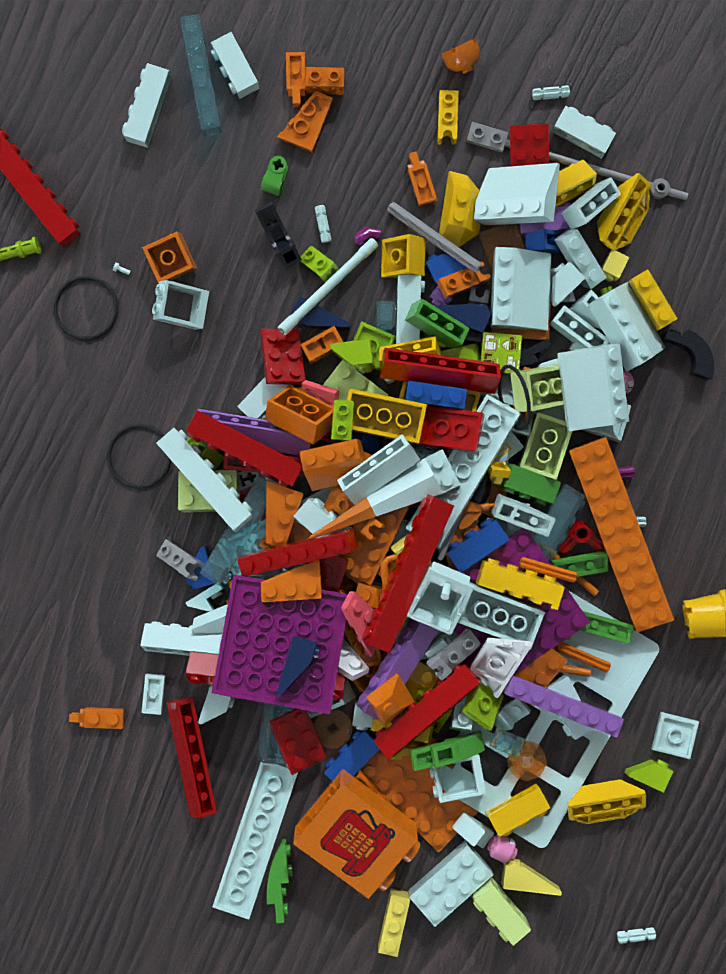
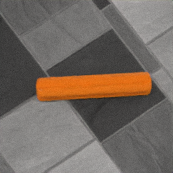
M522 557L519 566L521 568L569 582L576 581L577 573L526 557Z
M561 642L556 646L557 652L603 672H608L611 667V663Z

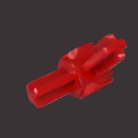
M577 520L571 524L570 531L568 532L569 536L558 549L561 553L567 555L577 543H587L594 550L600 551L603 549L604 543L593 534L594 531L584 521ZM579 529H585L583 533L577 534Z

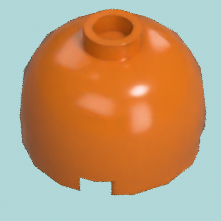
M474 38L442 53L441 57L446 67L454 72L462 71L463 74L473 70V65L480 58V48L477 39Z

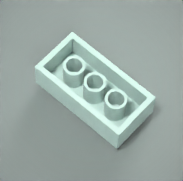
M469 582V584L474 585V589L461 613L458 623L501 639L532 642V648L545 612L539 607Z
M464 840L408 890L409 898L436 927L493 876L491 867L470 843Z

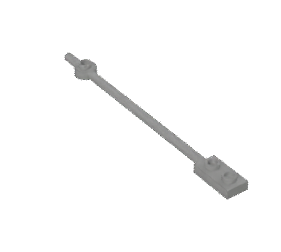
M472 122L466 142L501 153L504 147L510 148V140L507 139L508 132ZM549 152V160L568 166L579 162V160ZM587 163L601 176L612 177V179L626 182L632 177ZM659 178L653 183L650 182L651 189L649 192L655 199H663L668 195L681 200H687L688 193L670 188L668 181ZM658 185L663 186L662 191L658 189Z

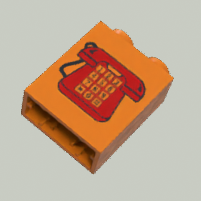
M344 769L341 770L295 826L293 842L295 846L368 899L377 888L385 891L392 884L396 876L394 868L402 859L410 862L420 848L416 822Z

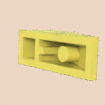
M514 858L513 860L510 859L507 863H503L501 879L503 889L561 896L562 892L558 885L519 859Z

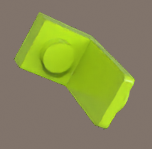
M310 246L301 256V262L315 272L324 283L339 270L332 260L313 246Z
M334 400L332 441L344 442L352 440L354 402L351 400Z

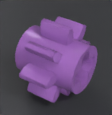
M437 286L430 295V298L433 299L431 304L433 306L448 305L453 296L445 299L440 288Z

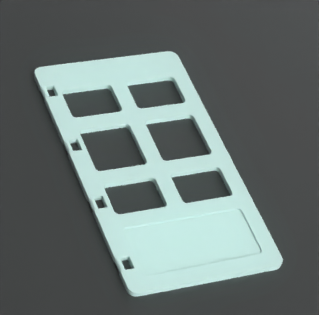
M570 592L582 611L617 620ZM579 630L571 636V640H564L563 643L611 663L609 671L603 672L562 653L559 654L567 659L566 666L591 669L590 677L562 673V676L566 675L572 684L578 681L610 700L612 704L608 712L622 717L659 653V646L633 630L630 644ZM534 706L540 710V714L519 748L484 729L473 720L472 730L470 732L460 731L458 736L482 731L484 745L508 758L511 764L498 786H493L484 780L486 794L459 800L487 816L486 811L511 798L510 793L522 772L528 770L558 788L560 795L547 816H536L530 819V823L526 826L514 828L513 832L539 848L546 847L568 810L567 803L581 788L611 735L596 729L583 735L589 739V745L571 776L565 777L533 758V753L551 722L557 720L564 724L562 718L558 719L555 713ZM461 762L455 763L453 769L447 765L439 767L441 786L445 792L475 787L473 773L463 768Z

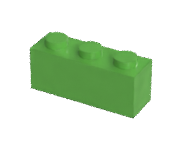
M424 299L414 302L405 318V321L431 337L436 336L439 342L451 349L462 345L469 331V327Z
M506 463L511 470L510 477L503 478L502 483L497 484L504 487L503 491L511 494L518 492L519 497L530 500V497L535 499V503L544 506L546 503L554 504L561 482L517 465Z

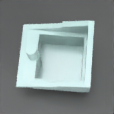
M433 561L415 594L407 617L451 635L474 589V585L469 584L470 576Z

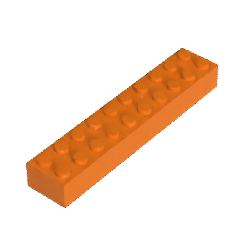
M605 436L570 449L571 458L636 632L674 621L672 611L607 437Z

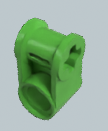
M275 156L270 160L261 183L262 191L280 196L288 172V166L283 157ZM281 164L283 168L276 170L275 166Z

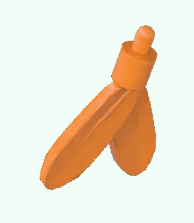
M469 501L463 510L469 513L460 521L459 529L469 527L481 515L482 511L490 510L495 504L487 502L480 505Z

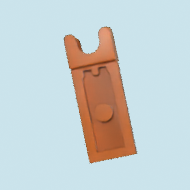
M466 268L442 277L436 283L446 299L472 287L476 288L484 285L490 280L491 275H483L480 271L474 273Z
M342 491L331 508L342 515L355 505ZM377 517L353 524L363 535L372 541L377 538L372 531L373 527L385 528L386 526Z

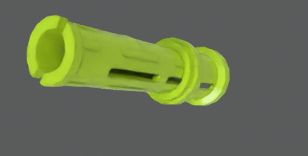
M35 236L31 240L17 241L15 245L1 248L0 261L17 256L25 258L26 255L32 253L40 254L41 246L38 238Z

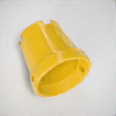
M726 589L718 591L717 594L683 601L685 626L689 627L690 630L687 631L689 639L726 637Z

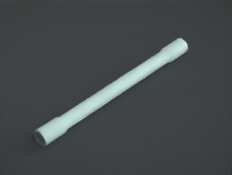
M370 238L350 260L278 326L279 331L283 335H287L315 305L378 247V243L373 238Z

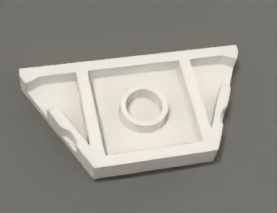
M487 638L472 662L470 670L480 678L485 686L488 685L494 691L493 695L498 698L530 650L532 642Z

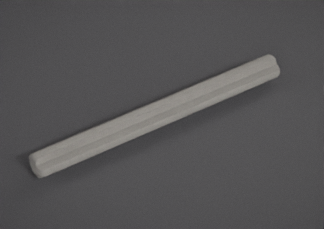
M395 202L390 203L387 209L390 214L472 272L476 273L480 270L482 264Z

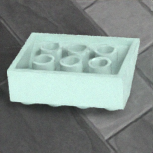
M550 163L489 168L476 199L474 220L483 225L554 222L560 164Z
M495 248L493 252L490 328L548 331L550 253L519 248Z
M628 282L588 304L609 343L620 344L622 365L626 372L641 365L666 348Z
M606 344L557 353L567 431L629 422L620 344Z

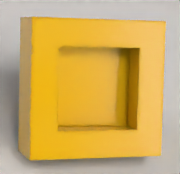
M493 461L488 469L489 479H493V484H501L503 478L510 477L511 470L505 462Z

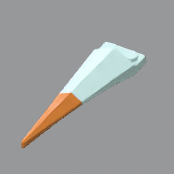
M442 449L419 461L319 529L309 539L422 501L427 494L434 497L444 494L461 484Z

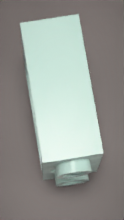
M169 280L160 281L155 291L157 298L152 308L153 320L194 330L203 329L209 291ZM168 289L194 295L190 321L164 316Z
M479 754L455 762L471 760L475 787L443 793L438 768L434 766L429 767L431 778H435L436 785L432 786L434 797H438L440 803L486 794Z

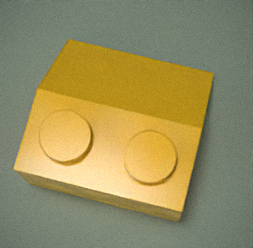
M407 234L383 239L381 277L398 278V275L425 276V238Z

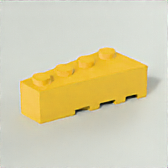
M488 558V561L482 560L476 583L479 586L502 593L506 591L509 592V595L520 599L526 597L528 600L539 605L544 602L550 605L552 609L558 610L565 587L558 583L555 577L545 575L543 578L537 576V572L528 569L522 572L518 570L519 567L507 564L505 567L499 565L500 561Z

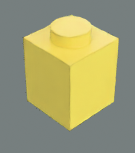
M611 250L601 267L607 277L605 280L616 282L620 278L630 257Z

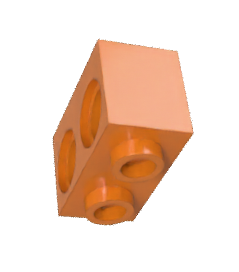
M306 67V94H313L317 91L322 94L344 95V68Z
M335 326L300 345L310 364H313L333 353L330 344L342 343L343 340Z

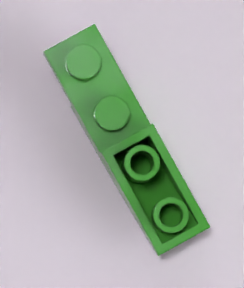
M476 731L444 739V742L409 751L413 770L417 771L433 766L438 768L467 759L484 751L485 748L482 731Z
M282 839L277 848L267 883V904H275L276 923H284L285 917L289 915L288 903L284 904V896H287V887L283 883H289L290 876H293V867L288 861V857H291V845H287V839Z

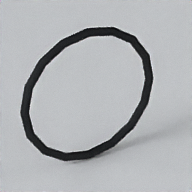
M92 275L77 276L66 281L57 291L53 302L54 317L58 326L67 335L79 340L95 339L104 335L114 325L118 314V300L113 289L104 280ZM81 279H91L102 283L110 291L114 300V314L111 322L103 331L92 336H80L70 332L62 325L57 312V302L61 292L69 284Z
M511 364L504 365L500 370L501 379L498 384L499 401L504 403L501 383L503 373L506 369H511L520 379L527 403L526 421L522 427L515 425L514 429L517 431L525 430L529 425L531 417V402L528 388L517 368Z
M142 423L128 425L118 431L110 441L107 451L108 467L115 479L125 486L136 489L151 487L160 482L169 471L171 459L168 457L166 469L159 478L149 484L135 485L124 481L117 475L112 467L110 454L113 443L120 434L132 428L142 427L153 430L161 438L165 436L154 426Z

